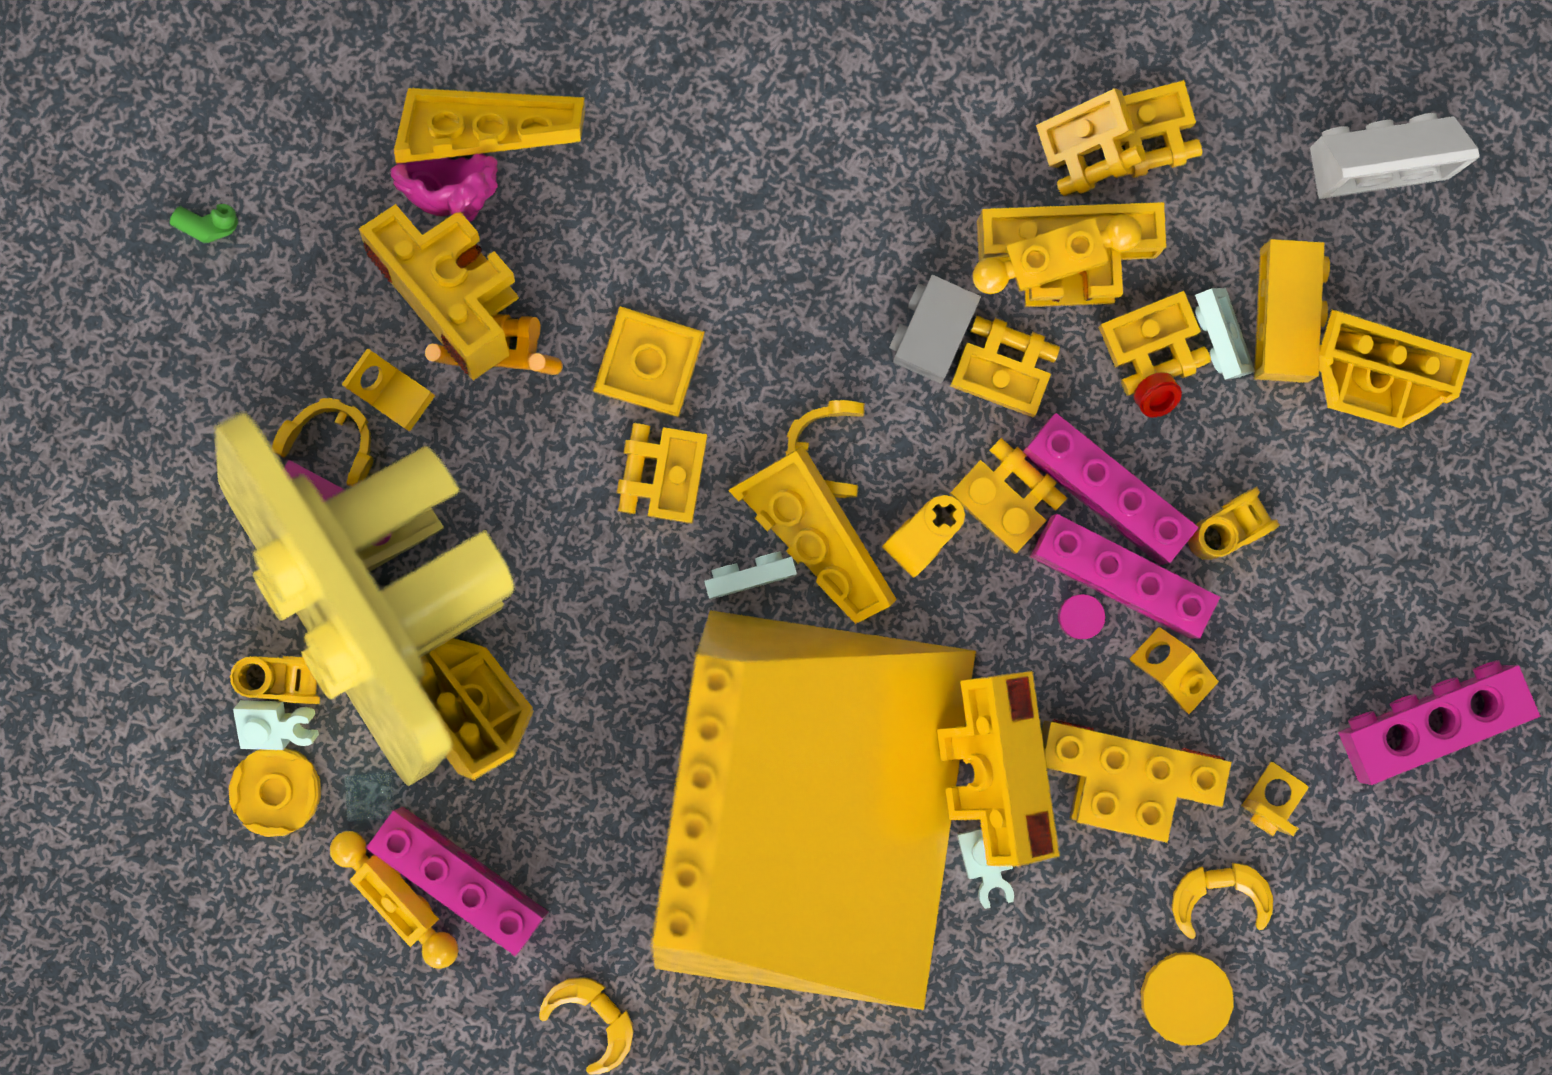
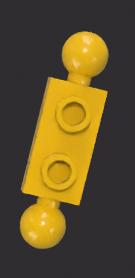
M1118 215L1108 222L1105 230L1099 231L1096 219L1093 217L1006 246L1009 261L1003 262L1000 259L989 257L978 262L973 270V282L981 292L996 294L1006 287L1010 279L1015 278L1020 292L1108 263L1106 248L1111 247L1119 252H1126L1135 248L1141 240V226L1135 218L1129 215Z
M344 831L336 835L330 845V855L337 865L345 868L352 867L356 871L350 879L351 883L410 947L419 940L422 944V957L429 966L443 969L453 964L458 956L457 941L449 933L436 932L432 928L439 918L432 912L427 900L417 895L401 878V874L379 857L373 855L369 859L366 855V842L360 834L353 831Z

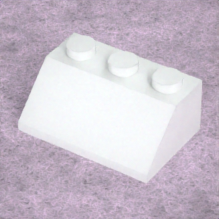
M1436 113L1418 115L1409 120L1410 123L1394 125L1393 120H1381L1368 124L1366 130L1350 132L1347 126L1328 129L1322 132V136L1310 147L1319 199L1447 180L1480 157L1479 150L1454 116L1438 119Z

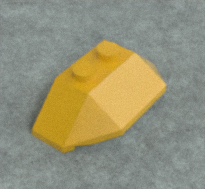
M1331 310L1318 355L1327 408L1402 428L1427 415L1442 403H1449L1460 396L1472 353L1343 312Z
M453 638L422 656L420 659L425 674L419 686L448 734L452 748L445 757L456 772L474 780L515 756L533 714V708L486 647Z

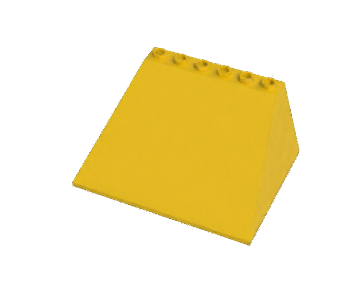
M710 610L696 654L652 940L655 969L924 1010L951 826L945 788L957 785L960 759L941 761L937 729L965 726L966 717L960 681L972 679L976 651Z

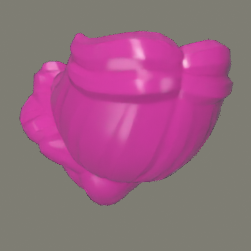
M483 153L474 154L470 159L461 157L453 160L448 157L398 163L390 169V175L393 178L395 188L403 192L406 198L415 206L435 216H448L461 212L469 222L475 219L478 212L483 208L485 201L495 193L498 187L496 182V173L498 172L497 160Z

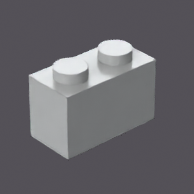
M931 275L927 286L918 283L907 307L915 311L908 327L900 323L889 347L897 351L893 363L942 384L981 296L934 275Z

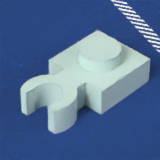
M240 700L233 708L241 749L284 750L290 741L296 745L308 746L319 735L318 730H307L300 725V723H309L314 717L315 710L309 707H300L293 713H285L284 704L280 701Z
M982 828L957 834L968 879L978 877L982 879V884L978 890V898L985 909L990 908L988 893L994 887L1002 888L1006 901L1008 903L1013 902V888L1001 876V871L1013 869V866H987Z

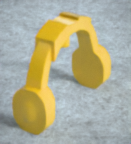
M320 398L319 402L303 409L293 421L287 419L283 422L274 438L271 450L274 454L284 458L289 453L303 426L315 415L317 416L324 412H339L335 423L340 426L343 425L346 417L349 416L358 426L361 441L346 484L352 487L367 478L373 464V457L369 455L371 434L367 419L356 407H350L339 399Z
M850 400L829 401L828 407L812 410L803 415L799 420H794L787 434L788 449L785 451L786 455L804 446L806 451L809 450V443L798 442V439L804 428L813 421L824 417L864 416L865 404ZM825 480L835 498H853L858 496V485Z

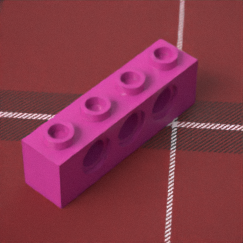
M1057 413L1048 419L1023 450L1027 455V459L1046 474H1049L1063 488L1159 565L1171 563L1199 528Z
M1059 514L1049 517L1030 555L1031 558L1189 639L1201 637L1220 599L1219 596Z
M1499 660L1492 661L1474 668L1475 677L1461 683L1458 677H1454L1431 686L1434 694L1419 700L1416 694L1408 695L1391 702L1392 711L1377 717L1374 711H1370L1349 719L1350 728L1338 733L1359 783L1376 784L1541 717L1519 665L1501 666ZM1476 692H1480L1485 701L1484 709L1478 715L1472 711L1470 704L1471 698ZM1437 708L1443 715V725L1437 732H1434L1429 726L1428 719L1430 713ZM1396 725L1402 733V740L1398 747L1391 749L1387 743L1386 735L1388 730Z
M405 807L392 811L366 847L370 852L515 957L523 949L549 912Z

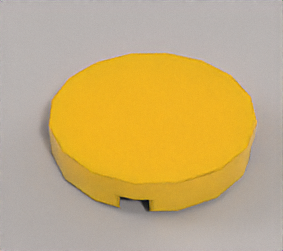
M287 747L284 750L259 749L248 755L234 769L229 784V803L234 814H237L238 818L243 822L242 824L249 831L266 837L285 836L304 827L315 814L321 798L320 778L313 763L299 751Z
M1193 952L1173 953L1164 957L1165 959L1159 961L1156 966L1154 965L1146 973L1141 988V1007L1150 1026L1164 1039L1182 1046L1201 1045L1216 1038L1227 1026L1234 1008L1233 989L1225 972L1209 958Z

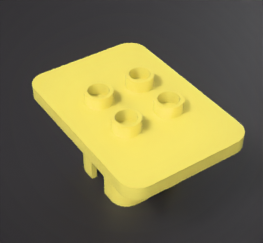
M242 412L215 427L217 474L219 485L227 502L257 549L253 552V555L260 569L253 572V577L268 605L279 620L283 621L297 613L308 631L304 636L309 648L302 651V656L316 682L330 700L346 692L395 772L407 786H410L433 772L452 748L442 722L419 686L425 674L420 658L500 611L504 606L502 600L511 596L514 591L510 572L486 531H483L380 591L368 572L444 529L432 508L459 493V488L441 460L430 448L424 446L324 502L315 487L304 475L301 474L292 480L289 479L259 429L250 417ZM392 533L387 543L381 546H373V544Z

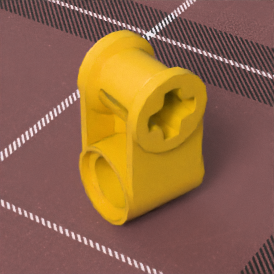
M1254 487L1224 504L1222 509L1195 524L1199 528L1188 540L1189 548L1195 556L1203 560H1212L1228 555L1240 547L1260 539L1280 526L1277 519L1272 520L1258 498L1260 494L1258 487ZM1208 527L1216 529L1220 534L1221 544L1217 550L1211 549L1205 542L1204 533Z
M942 495L931 499L911 519L909 518L882 545V548L915 578L961 528L965 518L963 506L952 496ZM935 505L940 508L948 505L951 506L953 511L950 514V518L953 523L950 527L947 524H941L937 527L932 522L937 516L933 511Z
M244 657L232 667L230 674L231 685L241 696L279 699L280 702L320 704V696L316 695L317 682L303 657ZM254 664H258L265 672L264 684L258 689H253L249 686L246 679L248 669Z

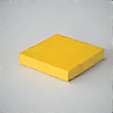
M619 306L593 391L679 418L705 332Z

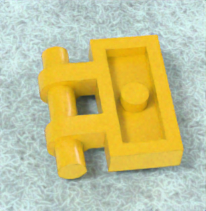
M1184 80L1123 96L1135 133L1120 139L1121 146L1124 145L1127 150L1139 145L1145 156L1144 162L1131 167V172L1123 176L1131 174L1135 178L1147 175L1149 169L1168 164L1171 168L1185 165L1187 159L1202 156V146L1199 139L1183 142L1180 130L1192 128L1196 123ZM1163 135L1165 147L1144 152L1142 140Z
M1114 88L1036 125L1049 167L1058 168L1067 164L1070 175L1057 181V186L1062 196H1067L1076 191L1081 194L1095 188L1096 182L1112 175L1115 178H1119L1130 173L1131 167L1145 161L1143 150L1139 145L1127 150L1122 149L1120 139L1135 133L1122 91ZM1102 148L1105 159L1088 167L1084 155Z
M1184 291L1102 323L1099 326L1115 368L1131 361L1135 367L1136 374L1121 379L1122 387L1127 396L1134 394L1140 382L1152 374L1164 372L1172 375L1173 378L1179 375L1181 378H1186L1196 374V368L1211 363L1210 354L1205 346L1190 352L1186 343V339L1198 335L1201 330ZM1169 346L1173 359L1153 367L1148 355Z
M976 316L970 332L987 338L985 345L981 348L968 342L966 343L950 387L1034 418L1051 373L1035 368L1038 357L1054 363L1060 346L1044 341L1045 336L1035 332L1028 335L1006 327L1008 322L994 318L993 321ZM1000 343L1023 351L1024 354L1021 362L997 354Z
M633 423L630 440H625L623 454L627 455L624 477L623 480H618L616 493L621 494L618 512L635 514L638 497L650 499L649 517L693 524L708 435L663 427L659 445L648 443L651 426ZM645 458L657 459L653 484L641 482Z
M1000 438L989 450L1002 462L993 472L980 460L949 494L957 499L968 512L1016 554L1047 521L1034 507L1043 499L1056 511L1065 502L1067 497L1055 487L1057 482L1049 474L1043 476L1025 460L1027 455L1018 446L1013 449L1004 439ZM1012 472L1032 489L1024 499L1004 482Z

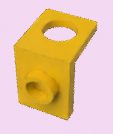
M366 349L342 383V386L408 431L412 430L435 397V394L370 349ZM377 366L379 369L377 380L371 386L362 388L361 377L368 368Z
M1160 627L1130 657V661L1135 666L1157 680L1181 709L1188 714L1218 684L1216 677L1193 649ZM1160 645L1170 646V653L1163 662L1158 664L1149 663L1148 657L1154 648Z
M1270 762L1241 806L1253 814L1249 821L1271 836H1274L1276 831L1294 836L1298 828L1287 820L1309 787L1274 762ZM1275 779L1285 781L1291 790L1290 799L1281 806L1270 804L1265 797L1267 784Z

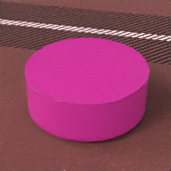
M1085 594L1075 595L1065 600L1058 612V622L1063 632L1069 637L1089 639L1097 635L1103 628L1105 612L1101 603L1094 597Z

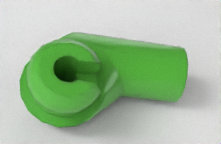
M218 204L216 206L217 210L213 209L210 214L203 217L179 206L171 216L170 225L201 242L210 243L231 235L238 225V218L234 208L227 204Z

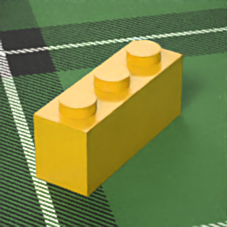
M1270 239L1260 248L1254 379L1307 383L1319 377V372H1321L1318 357L1321 348L1320 333L1321 327L1326 325L1328 317V303L1322 300L1323 283L1327 282L1330 273V259L1328 256H1324V242Z

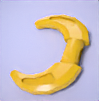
M1232 862V869L1224 868L1205 872L1201 866L1188 872L1180 880L1173 893L1172 912L1175 922L1188 938L1194 939L1196 933L1191 923V912L1197 901L1206 894V888L1213 889L1235 885L1236 890L1250 896L1255 903L1257 910L1256 928L1263 930L1273 913V895L1268 882L1255 869L1245 864Z
M586 977L568 978L553 986L546 995L540 1008L539 1018L541 1021H546L551 1012L561 1004L571 1002L586 1006L591 1002L590 1005L610 1025L606 1028L608 1046L605 1054L597 1062L588 1065L586 1071L588 1074L609 1072L621 1064L631 1049L634 1031L627 1010L621 1014V1011L604 992L602 993L606 987L596 980Z

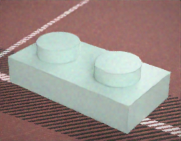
M1211 288L1196 294L1199 305L1195 309L1196 317L1201 328L1209 333L1214 347L1211 348L1210 355L1215 369L1219 373H1223L1225 380L1239 378L1255 372L1226 288Z
M781 551L755 558L757 566L739 571L738 564L736 563L711 570L713 579L704 581L709 599H715L797 576L793 558L783 559Z

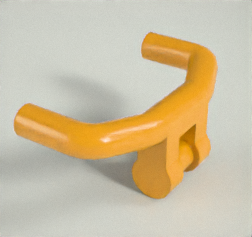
M496 314L492 317L503 329L509 351V356L494 367L532 370L550 375H557L562 371L563 364L559 358L536 353L541 330L540 321L537 317L522 316L519 319H512L507 314ZM510 337H517L516 350L509 349ZM432 343L426 347L425 356L429 361L460 366L443 345Z

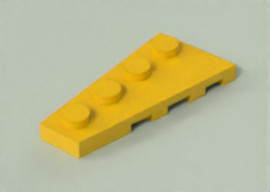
M408 88L394 147L396 164L581 142L585 116L584 97Z
M804 446L728 490L739 502L743 499L757 514L755 519L766 531L771 529L789 547L786 552L798 564L803 562L817 577L816 583L855 624L890 607L897 600Z

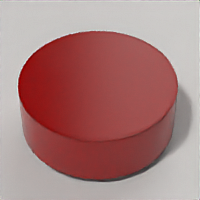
M1164 372L1146 377L1140 382L1134 392V401L1145 416L1153 418L1171 412L1178 405L1182 397L1181 387L1172 375Z

